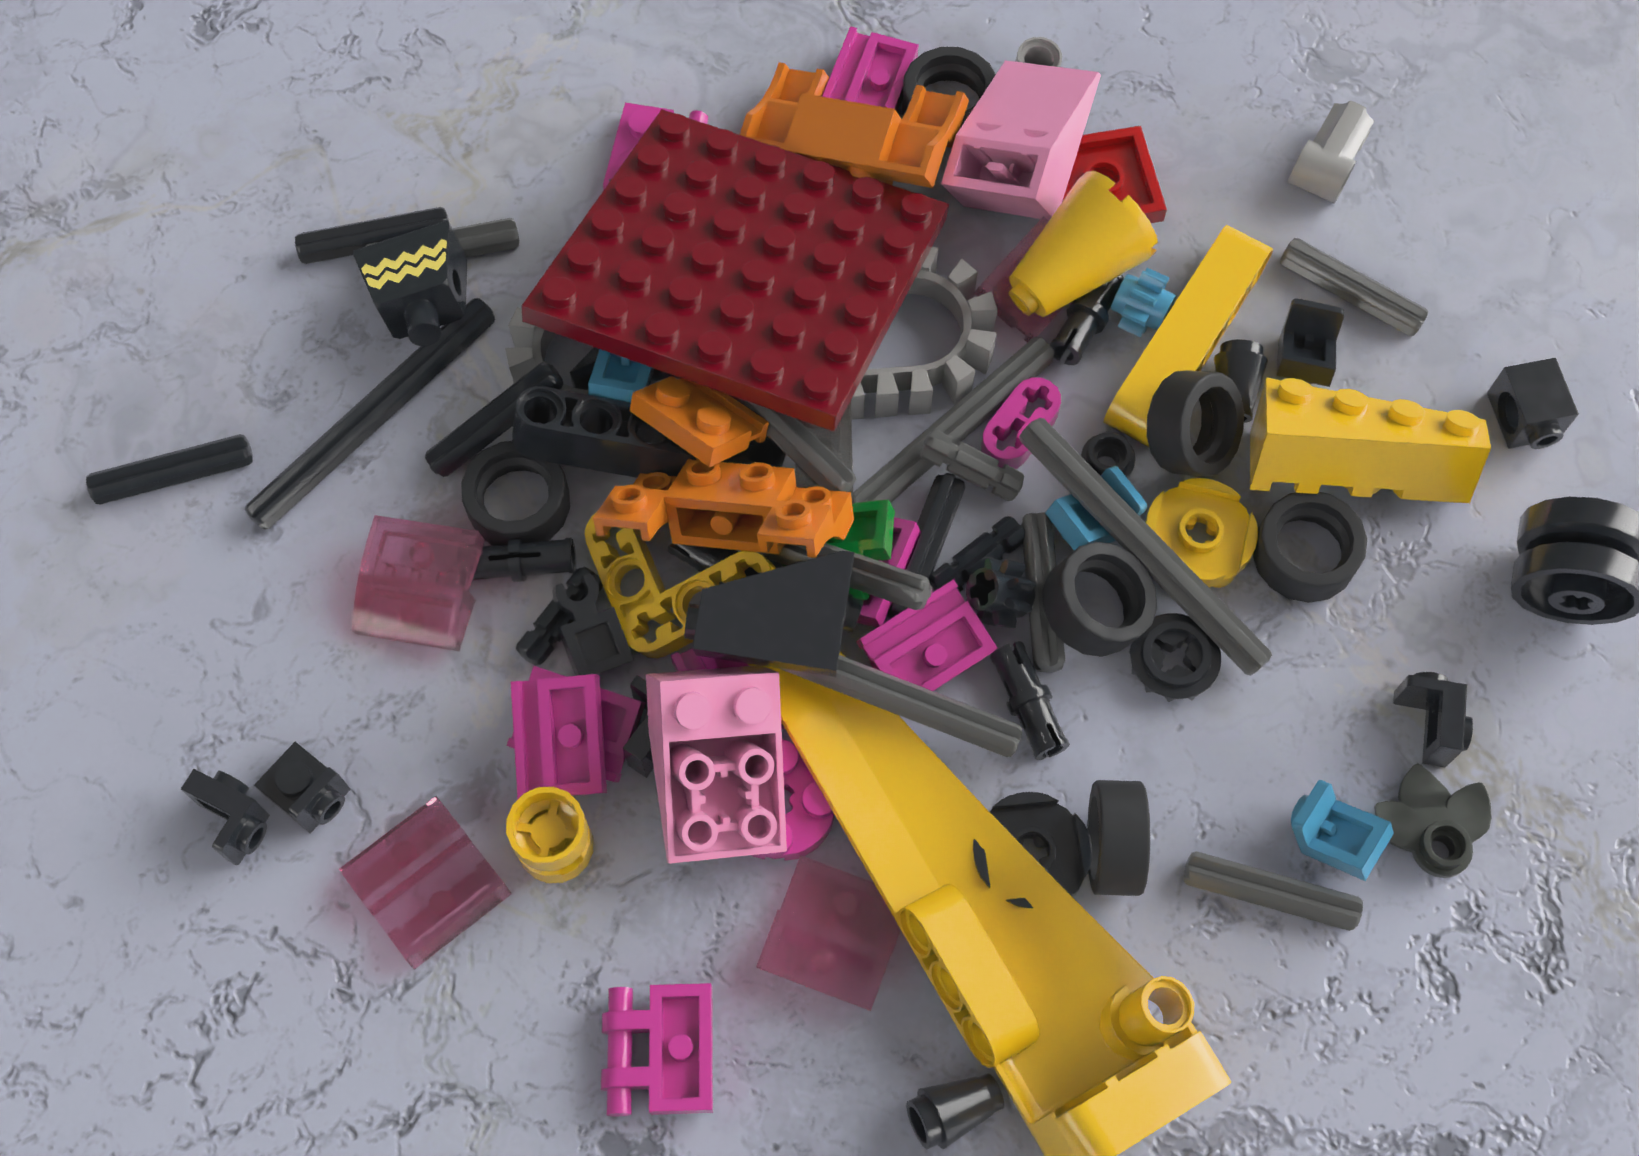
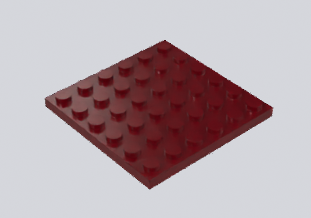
M661 109L521 305L522 322L834 432L946 222L949 204L920 193L881 182L872 177H854L850 171L826 162Z

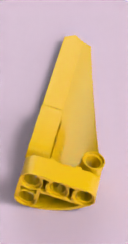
M767 667L779 672L781 723L969 1049L982 1065L987 1068H994L1044 1156H1117L1232 1083L1202 1032H1197L1191 1022L1194 1016V1001L1186 986L1173 977L1160 976L1154 978L981 804L899 715L779 668ZM974 839L986 853L990 888L981 879L975 865L973 856ZM1026 898L1033 908L1017 907L1006 900ZM1148 1000L1154 1002L1160 1008L1163 1015V1024L1156 1021L1150 1014Z

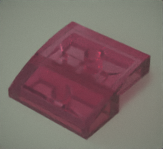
M374 515L358 575L352 631L357 635L459 652L476 601L470 594L469 589L485 542L479 531Z
M437 796L339 868L360 900L414 970L512 894Z
M800 855L782 906L776 912L756 968L871 1011L901 929L874 882Z

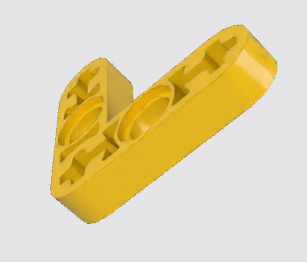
M594 515L591 516L585 528L586 545L611 607H614L627 643L632 649L648 658L658 659L665 657L694 642V640L684 639L689 602L696 593L702 591V589L719 585L721 581L727 583L745 578L746 574L744 571L749 567H752L758 573L776 569L772 562L757 552L741 551L666 590L646 541H642L640 529L620 528L621 530L616 533L620 549L628 554L620 557L618 551L605 542L610 537V531H608L605 537L596 535L593 521ZM641 569L645 578L643 587L633 596H623L620 588L623 576L630 570ZM677 617V619L683 624V627L680 628L670 621L676 619ZM650 620H654L662 625L655 630L657 639L654 642L642 637L649 632L647 623Z

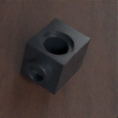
M1556 357L1504 367L1487 392L1508 449L1530 445L1532 449L1551 446L1563 438V433L1579 415Z

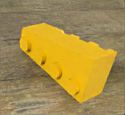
M1266 378L1250 431V490L1270 491L1272 482L1295 483L1294 489L1296 493L1318 494L1321 485L1343 486L1348 489L1351 496L1372 497L1373 494L1378 493L1381 489H1393V492L1400 499L1470 504L1491 450L1486 420L1463 410L1443 412L1423 408L1419 404L1405 399L1391 402L1370 398L1353 389L1334 391L1313 387L1309 383L1295 378L1283 380Z

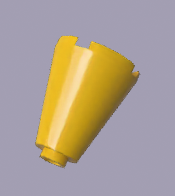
M1087 171L1082 175L1009 276L1010 284L1013 287L1009 291V296L1014 304L1026 315L1030 316L1035 312L1039 316L1045 317L1147 261L1156 253L1157 250L1152 247L1158 243V239L1149 219L1129 195L1123 201H1120L1109 191L1116 184L1109 177L1096 171Z

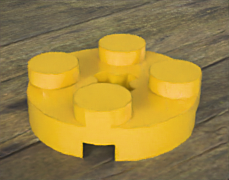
M1190 478L1179 482L1178 487L1171 488L1165 493L1164 491L1161 492L1152 502L1145 519V523L1209 588H1221L1229 585L1234 577L1248 564L1258 540L1257 521L1253 513L1251 512L1249 516L1247 509L1239 502L1241 496L1228 485L1206 478ZM1196 522L1206 525V533L1214 536V540H1206L1204 543L1195 542L1187 534L1186 529L1193 530Z

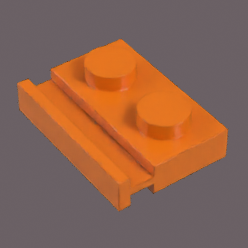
M670 376L632 393L630 412L708 467L748 449L749 443L752 440L761 443L766 439L768 421L730 395L683 378L676 379Z

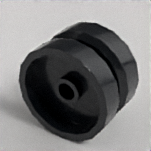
M1571 496L1544 500L1526 509L1519 521L1517 548L1520 556L1514 561L1511 581L1512 598L1523 609L1544 618L1586 625L1617 623L1635 617L1639 613L1638 511L1621 503L1600 498Z

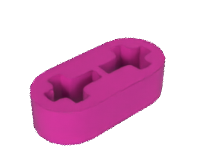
M1032 377L1023 380L986 425L982 436L981 452L999 460L997 466L1001 468L1004 464H1007L1017 469L1024 464L1032 453L1021 443L1019 436L1028 424L1038 418H1044L1051 426L1055 424L1061 406V394L1058 387L1044 378ZM1038 398L1045 401L1044 408L1038 407L1029 419L1026 418L1024 415L1027 402L1033 403ZM1013 430L1018 432L1014 447L1008 446L1004 451L996 448L997 440H1006Z

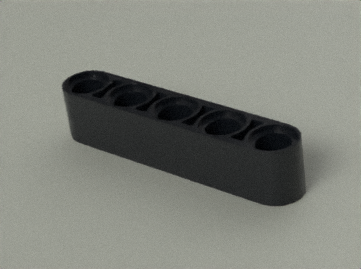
M535 386L519 394L515 403L512 443L519 453L531 459L635 478L640 473L649 474L654 472L677 477L688 459L697 460L696 457L630 412V402ZM766 435L765 441L758 443L756 440H752L749 443L748 449L722 462L752 464L756 462L767 463L774 467H782L786 454Z

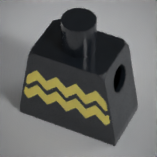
M449 220L353 251L355 261L373 303L393 338L403 339L409 337V340L417 346H430L440 339V326L461 320L466 314L467 257Z

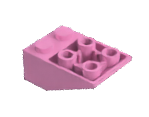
M1005 60L956 134L941 185L964 207L1050 220L1062 203L1101 77L1100 73Z
M755 665L646 674L649 738L667 862L672 864L786 852L779 672L764 666Z

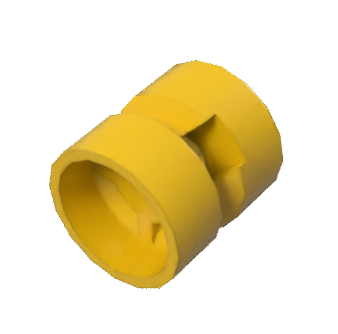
M538 787L524 793L512 805L506 819V835L523 868L533 878L545 883H564L577 877L588 866L593 854L594 838L579 802L570 793L556 787Z

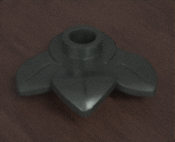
M1417 763L1411 767L1400 783L1398 792L1399 802H1378L1374 806L1375 816L1391 822L1394 834L1389 842L1400 849L1412 852L1416 863L1422 870L1439 878L1454 877L1464 871L1470 864L1473 856L1472 843L1487 833L1490 828L1492 816L1489 794L1484 784L1478 782L1469 784L1451 795L1447 788L1430 771ZM1432 841H1439L1446 845L1449 851L1448 858H1440L1434 853L1431 847Z

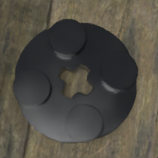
M1022 792L1001 799L992 807L990 813L1022 846L1024 843L1023 839L1030 838L1034 840L1036 848H1046L1047 857L1039 859V863L1072 897L1075 896L1092 862V843L1084 822L1075 812L1072 815L1067 808L1057 804L1059 800L1048 794ZM974 839L973 856L975 865L981 879L990 888L986 853ZM1026 898L1006 900L1017 907L1033 908Z

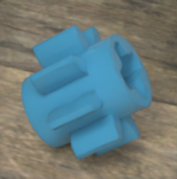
M1150 268L1142 271L1139 278L1128 273L1122 281L1111 306V310L1122 316L1118 328L1140 338L1146 332L1147 327L1157 331L1177 295L1165 290L1170 277Z

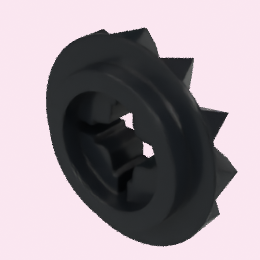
M1167 613L1155 616L1152 625L1137 640L1131 643L1129 649L1132 675H1137L1144 684L1146 693L1155 692L1158 695L1164 696L1167 702L1189 698L1192 701L1212 686L1221 667L1220 648L1188 615ZM1184 643L1188 644L1182 661L1188 668L1184 669L1182 666L1176 665L1171 670L1168 669L1166 672H1163V662L1166 656L1161 650L1164 649L1172 653L1176 648L1180 649Z

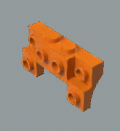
M779 62L765 95L752 110L746 113L739 135L848 170L854 177H872L891 185L895 181L933 188L946 147L952 148L969 100L964 92L956 91L955 95L926 91L923 85H916L909 106L901 119L893 108L822 97L829 80V76L824 69L817 68L815 73L789 69L785 63Z
M688 459L677 477L668 476L661 472L640 473L632 485L615 486L594 515L593 521L596 535L602 537L606 536L611 527L640 529L642 541H651L655 533L664 524L669 523L672 544L780 554L785 544L806 546L807 557L816 558L824 544L832 537L838 540L845 539L854 521L851 492L833 491L819 486L799 488L796 486L794 468L774 467L767 463L739 464L719 462L708 467L699 459Z

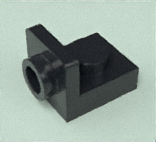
M294 742L254 784L263 795L310 834L319 824L324 825L330 822L340 812L345 803L344 796L351 790L336 771L331 767L327 768L297 742Z

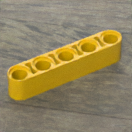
M1228 225L1224 226L1118 390L1104 417L1103 422L1149 447L1147 439V414L1157 388L1165 378L1175 371L1202 370L1261 276L1272 255L1273 248Z

